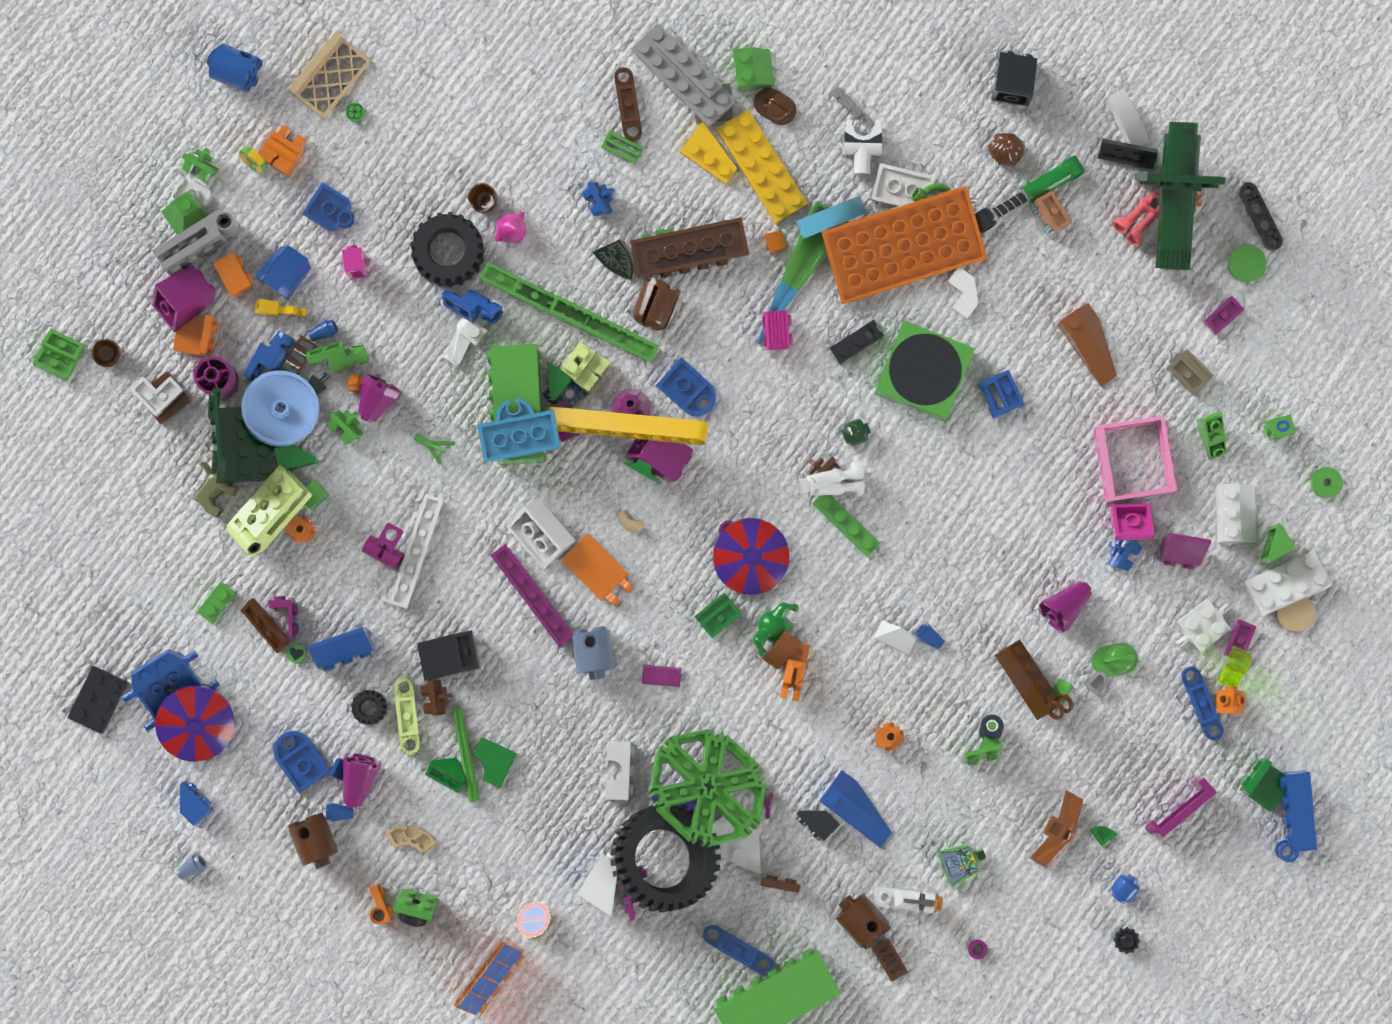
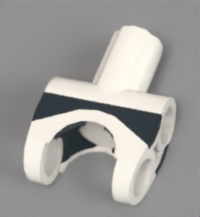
M847 119L843 140V155H854L855 176H870L871 156L882 155L880 120L874 121L873 131L869 135L861 136L855 132L852 120Z

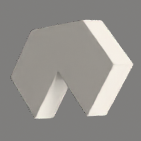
M957 268L947 282L962 293L952 307V310L968 319L979 304L975 279L962 268Z

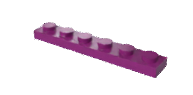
M504 544L490 556L556 644L561 647L572 639V635H574L509 547Z

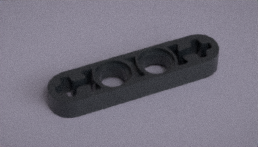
M1247 182L1240 187L1239 196L1265 248L1269 251H1276L1283 244L1282 236L1257 186ZM1246 187L1247 189H1252L1250 195L1244 193ZM1251 197H1252V199H1253L1254 197L1257 198V199L1251 201L1250 203L1248 202V201L1251 199ZM1256 203L1261 206L1262 210L1260 213L1252 211L1253 204ZM1261 221H1268L1270 228L1263 230L1260 227ZM1272 230L1274 232L1271 234L1272 239H1277L1278 241L1276 243V247L1274 244H1269V242L1271 241L1270 235H1268L1267 237L1265 236V234H1268Z

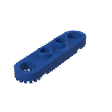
M1187 667L1181 673V680L1201 729L1207 739L1218 740L1223 736L1224 728L1200 671L1196 667ZM1193 671L1196 674L1194 682H1189L1186 679L1187 672ZM1211 725L1218 727L1219 731L1216 736H1212L1208 732V728Z
M709 925L704 929L703 938L708 944L763 975L773 969L771 957L717 925ZM714 929L718 932L719 936L716 940L708 939L707 933L709 930ZM759 960H768L769 967L766 970L759 969Z

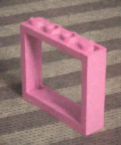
M1164 416L1099 425L1093 428L1105 503L1165 495L1177 491L1178 478L1174 477L1173 471L1176 465L1174 458H1171L1172 442L1167 436L1169 425H1167V420H1165ZM1156 425L1167 488L1115 495L1105 432Z

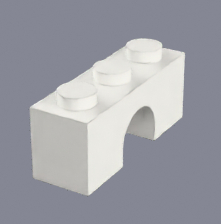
M607 741V760L618 762L621 765L622 773L616 780H606L605 800H629V796H633V785H630V777H634V765H630L631 757L635 755V746H631V742Z

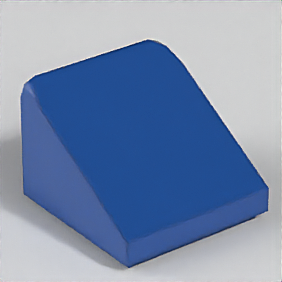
M337 758L329 776L343 781V759Z

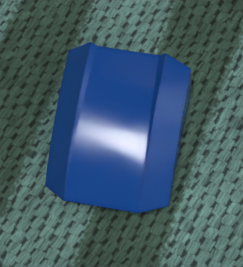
M283 246L268 259L255 277L277 291L286 300H289L311 270L308 258L291 246Z

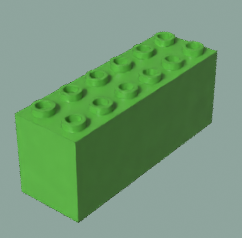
M537 344L490 346L491 352H487V360L492 370L488 371V380L490 385H492V390H489V399L491 404H493V409H490V419L492 422L496 421L498 408L506 400H509L510 403L508 411L510 413L518 412L519 405L515 402V398L526 401L532 407L534 413L542 412L540 359ZM544 452L496 462L499 465L545 463Z
M810 948L802 952V957L795 960L793 957L784 962V967L780 969L778 967L773 968L767 972L768 975L761 979L758 976L750 981L751 985L745 988L742 985L734 989L733 995L729 997L724 995L716 999L714 1010L722 1024H787L840 995V992L817 949L812 950Z

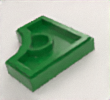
M481 737L473 755L479 758L484 766L483 781L501 788L517 753Z

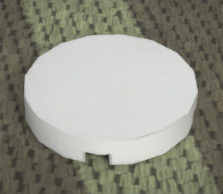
M197 177L184 178L176 184L173 191L174 200L187 191L193 190L202 205L207 209L211 202V191L204 181Z

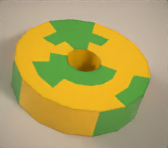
M244 146L239 151L242 161L253 171L261 173L267 167L262 156L249 146Z

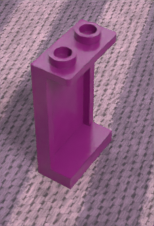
M1196 777L1191 782L1198 792L1160 824L1157 825L1151 819L1144 821L1147 825L1145 829L1151 836L1163 838L1217 793L1205 777Z

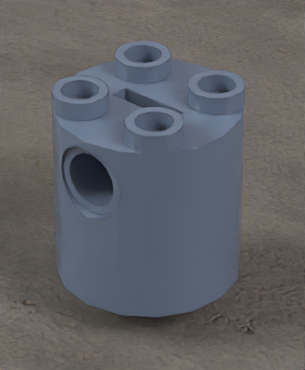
M605 626L593 628L592 632H588L586 629L574 631L572 641L577 674L589 673L590 680L605 678L604 671L615 669L610 630H607ZM594 637L596 644L594 647H589L588 641Z

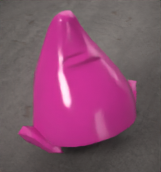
M524 212L507 213L499 218L494 237L496 242L505 241L506 243L516 244L524 239L527 232Z

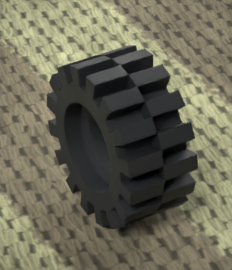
M364 690L358 693L353 698V703L351 704V712L354 718L365 725L379 723V721L384 719V715L387 713L386 709L388 708L383 695L373 690ZM367 700H372L376 703L377 708L372 715H366L362 711V705Z

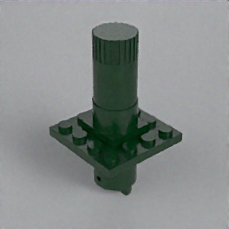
M1169 122L1168 133H1164L1161 174L1135 173V180H1140V184L1157 185L1156 189H1160L1155 268L1190 270L1197 191H1201V188H1219V185H1225V177L1198 176L1201 135H1198L1199 123Z

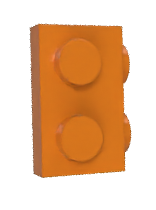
M205 315V318L195 316L176 331L174 351L211 357V353L215 348V333L218 331L217 319L209 315Z

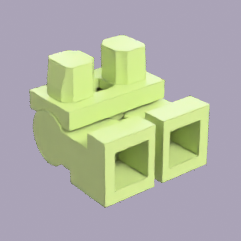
M580 342L560 370L591 395L600 382L598 377L602 379L612 364L609 360L598 355Z

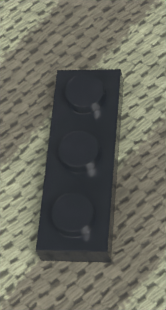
M1103 138L1098 152L1099 159L1154 169L1158 155V149Z

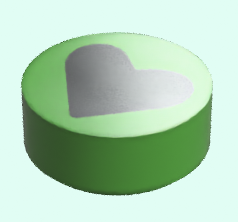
M292 644L287 649V658L293 663H301L307 656L305 647L300 644Z

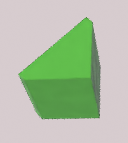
M1278 523L1269 528L1259 564L1272 562L1296 549L1282 524Z

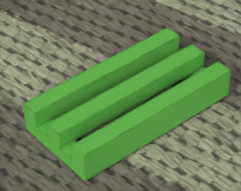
M609 130L601 146L602 149L634 165L643 150V146ZM611 137H613V138H615V139H617V140H619V141H621V142H623V143H625V144H627V145H629V146H631V147L637 149L638 151L636 152V151H634V150H632V149H630V148H628V147H626V146H624V145H622V144H620V143H618V142L612 140ZM608 143L634 155V159L607 146Z

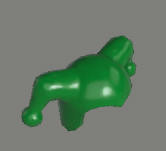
M782 602L773 611H768L761 616L758 622L759 631L753 637V642L759 650L758 654L761 657L767 653L763 648L766 641L775 644L785 630L790 634L792 633V623L788 620L786 614L790 610L798 611V604L794 603L792 605Z

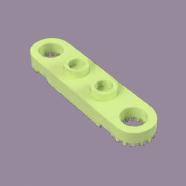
M400 678L394 684L400 746L405 754L414 755L420 750L421 746L414 684L408 678ZM407 682L409 684V691L407 693L399 691L400 683ZM410 739L416 743V747L412 751H408L405 747V743Z

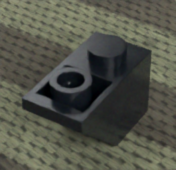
M826 810L796 812L798 815L796 820L803 827L808 825L812 829L810 834L817 841L820 839L825 841L840 825Z

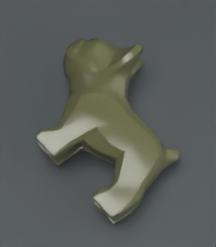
M211 458L207 462L198 463L205 470L207 479L197 493V496H193V500L199 502L208 514L219 517L224 510L216 506L215 498L224 492L235 496L240 488L232 486L230 483L216 484V476L212 474Z

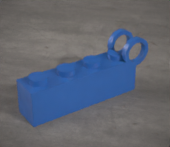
M1306 770L1282 772V778H1280V787L1284 793L1281 801L1286 814L1283 817V823L1285 828H1287V836H1285V840L1279 841L1276 844L1274 851L1278 858L1289 863L1294 862L1298 858L1299 852L1317 850L1310 772ZM1290 846V854L1284 857V848Z

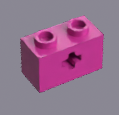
M352 245L342 250L344 269L349 279L369 277L366 254L362 248Z

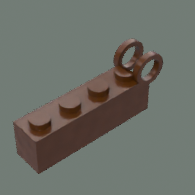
M1020 639L995 655L1036 720L1048 714L1051 718L1059 720L1064 716V713H1069L1073 710L1074 704L1072 699L1066 694L1056 695ZM1060 698L1068 702L1069 709L1061 705ZM1058 708L1060 715H1055L1052 711Z

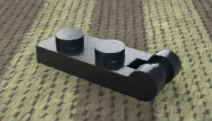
M875 320L870 321L829 348L839 365L884 336L883 332L879 331L876 327L877 323ZM869 330L873 334L870 338L865 334Z

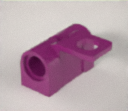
M387 523L379 538L372 535L368 537L362 552L397 571L404 559L405 553L395 549L404 531L391 523ZM390 529L395 530L397 533V537L394 540L386 538V532Z

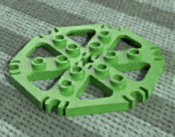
M709 729L669 737L664 742L668 749L661 745L656 751L649 792L653 791L650 797H657L659 801L653 804L654 807H657L656 811L688 842L691 840L694 844L697 838H700L702 847L707 842V847L747 838L752 833L749 826L755 830L761 822L766 783L761 784L765 778H758L756 775L762 771L761 768H758L760 765L728 735L725 736L724 733H721L716 738L714 735L715 730L708 734ZM696 741L703 744L704 750L701 766L680 747L682 744ZM727 750L743 764L744 769L721 774L724 751ZM662 764H669L686 782L662 786L659 782ZM707 783L709 784V788H711L709 792L707 791V787L705 786ZM747 789L751 790L754 793L752 812L749 813L730 793ZM695 801L692 824L690 827H685L671 814L670 807ZM715 809L733 825V833L721 836H714L712 834Z

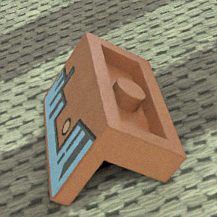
M1053 191L1037 198L1030 205L1049 238L1072 223Z

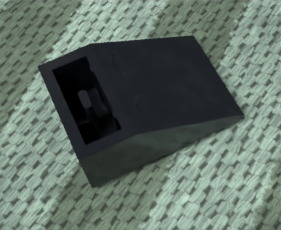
M472 630L417 643L424 681L481 669L475 635Z

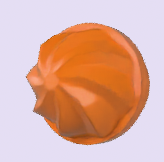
M354 374L348 378L346 383L348 391L361 392L363 378L360 375Z

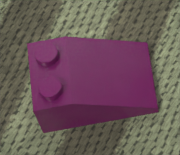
M1172 533L1162 538L1159 561L1164 562L1165 566L1175 567L1178 564L1183 565V569L1194 570L1195 567L1201 566L1211 545V540Z

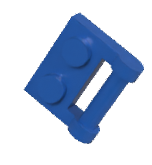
M1009 370L977 384L992 411L991 416L993 419L1025 405ZM991 384L994 385L1004 406L1001 409L998 408L988 387Z

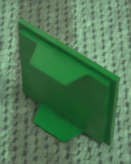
M642 460L637 461L634 465L628 461L624 462L631 469L658 484L660 483L659 479L651 473V465Z

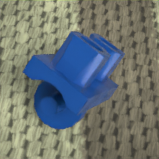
M593 181L587 183L588 187L581 193L586 201L595 199L596 204L590 207L593 216L612 213L613 210L609 203L614 201L611 196L615 193L614 188L608 189L606 184L600 186L598 182L593 183Z
M1117 540L1116 543L1110 541L1108 546L1112 548L1110 555L1113 557L1108 564L1114 568L1129 571L1133 562L1127 559L1130 553L1137 556L1142 550V546L1137 542L1138 540Z

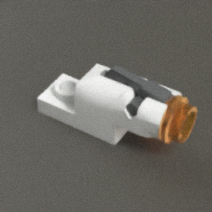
M875 886L874 905L901 910L936 913L942 911L943 896H938L935 893Z

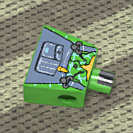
M969 845L937 851L951 887L979 872L976 863L986 860L983 849L972 852Z

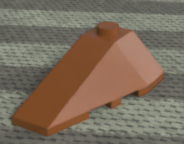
M1089 303L1059 321L1057 326L1100 387L1117 376L1100 319Z

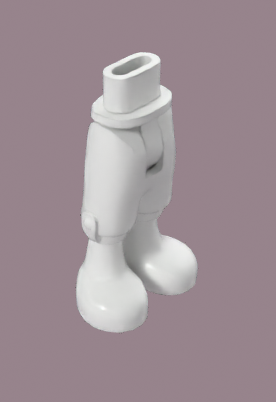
M853 461L850 469L846 471L834 468L830 471L807 475L806 478L799 479L800 494L808 493L809 496H838L848 491L852 492L856 497L863 496L865 490L864 481L855 480L850 483H840V481L845 479L864 478L862 465L859 461Z

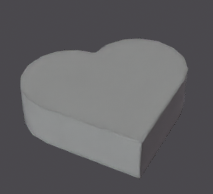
M1097 671L1084 685L1096 696L1102 697L1108 692L1106 685L1107 675L1102 671Z

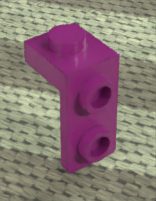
M275 596L274 600H269V608L288 609L289 638L296 639V635L299 633L298 623H295V615H298V604H295V600H286V596Z

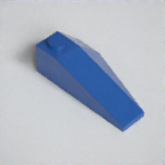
M841 770L818 801L881 848L891 835V830L859 783Z

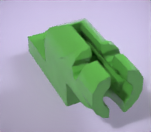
M339 341L306 352L308 364H321L327 359L332 372L354 368L355 360L359 362V365L369 363L364 344L347 347L348 349L346 350L343 341Z

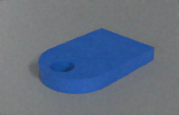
M682 357L656 384L658 389L688 415L703 416L710 412L715 405L716 393L714 387ZM700 399H707L710 403L709 406L705 409L699 407L698 402Z
M289 731L282 734L275 742V759L298 793L303 792L330 773L331 769L312 741L304 733ZM286 737L293 739V745L290 748H286L283 745V740Z

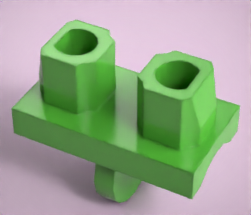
M205 148L203 151L197 149L195 154L199 157L192 153H184L182 159H184L182 170L193 173L196 166L199 167L201 170L197 178L204 182H208L213 174L218 173L219 169L210 164L214 158L209 156L210 150L208 148Z
M338 410L329 415L331 419L327 427L333 432L338 431L341 427L345 432L341 435L340 439L345 444L361 438L364 434L358 428L361 423L357 420L359 414L356 411L351 414L348 410L344 413Z

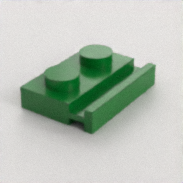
M723 593L694 617L708 635L713 638L742 614L727 595Z

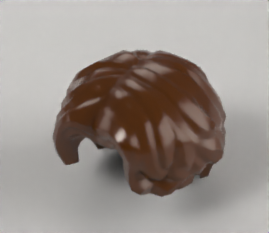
M997 133L994 135V140L988 145L990 155L999 165L1015 166L1024 155L1025 145L1013 133Z

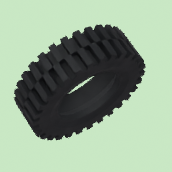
M651 805L632 814L629 817L630 819L622 823L623 827L616 832L619 836L614 838L612 842L616 847L611 849L610 855H615V859L610 862L611 866H616L617 870L612 873L614 877L619 876L620 878L616 882L618 887H625L622 893L625 896L631 895V902H640L639 907H649V911L653 912L657 910L659 912L676 911L699 902L698 899L704 898L707 895L705 892L712 889L713 885L710 883L716 881L718 877L714 872L720 871L721 866L716 864V861L721 860V854L715 853V850L720 849V844L707 847V842L702 847L700 838H697L694 844L691 840L688 842L656 811L657 807ZM686 805L670 807L671 814L685 827L691 826L694 809L687 811L688 806ZM653 830H668L675 833L683 840L689 853V867L686 875L678 884L669 888H660L649 884L640 875L636 866L635 853L640 840Z

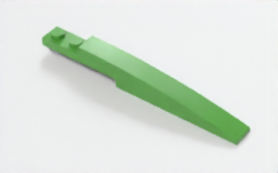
M487 262L479 280L512 295L513 298L650 363L659 345L490 262Z

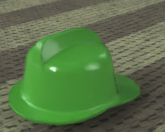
M1127 643L1103 646L1098 648L1092 657L1094 670L1096 672L1102 671L1107 676L1129 673L1138 663L1136 650Z

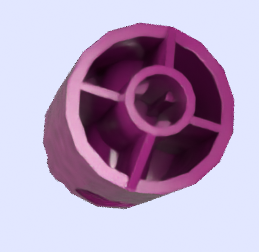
M215 356L206 357L195 367L193 374L194 382L208 396L212 395L213 388H221L220 400L227 399L237 392L239 384L238 374L222 358Z

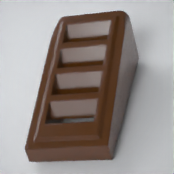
M889 938L871 947L891 982L908 972ZM889 946L890 949L880 955L879 951ZM890 953H893L894 956L887 959L886 961L882 959ZM896 959V964L892 965L889 968L886 966L887 964ZM900 966L901 970L893 975L890 973V971Z

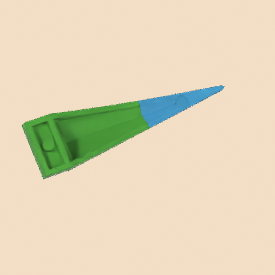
M815 201L808 216L829 207L819 201ZM800 231L769 311H784L826 256L827 252L821 232L803 239ZM763 328L758 338L757 344H760L763 341Z

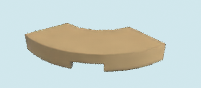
M398 826L385 831L394 848L411 846L423 854L439 844L427 831L414 826Z

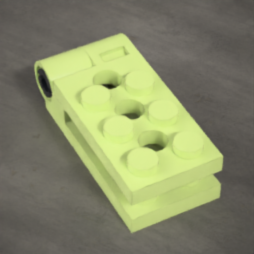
M279 465L228 523L226 530L248 556H254L260 551L263 552L313 494L291 471H287Z

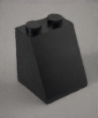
M1008 50L1000 52L991 100L1028 107L1033 97L1038 58H1034L1031 54L1017 55L1015 52Z

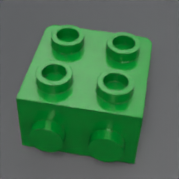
M1261 758L1254 763L1253 771L1241 782L1242 787L1239 790L1266 810L1273 811L1284 796L1283 789L1280 787L1282 772L1273 767L1271 761Z

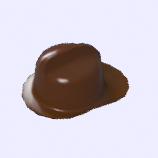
M764 88L754 97L755 110L773 123L786 125L795 118L796 105L794 101L778 90Z

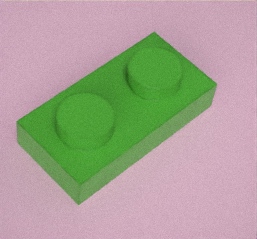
M220 581L197 613L214 624L237 593Z

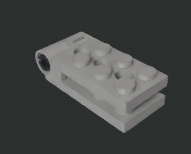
M217 210L152 250V252L161 262L160 265L164 271L172 276L189 266H196L201 262L200 259L205 256L214 255L218 248L240 234L241 227L230 213H219Z

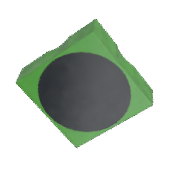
M903 320L874 394L898 404L911 406L921 413L946 422L975 348Z

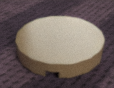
M1306 597L1276 610L1278 623L1284 629L1291 632L1307 629L1315 618V607L1312 601Z

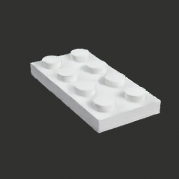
M1315 551L1244 581V585L1261 617L1332 586Z

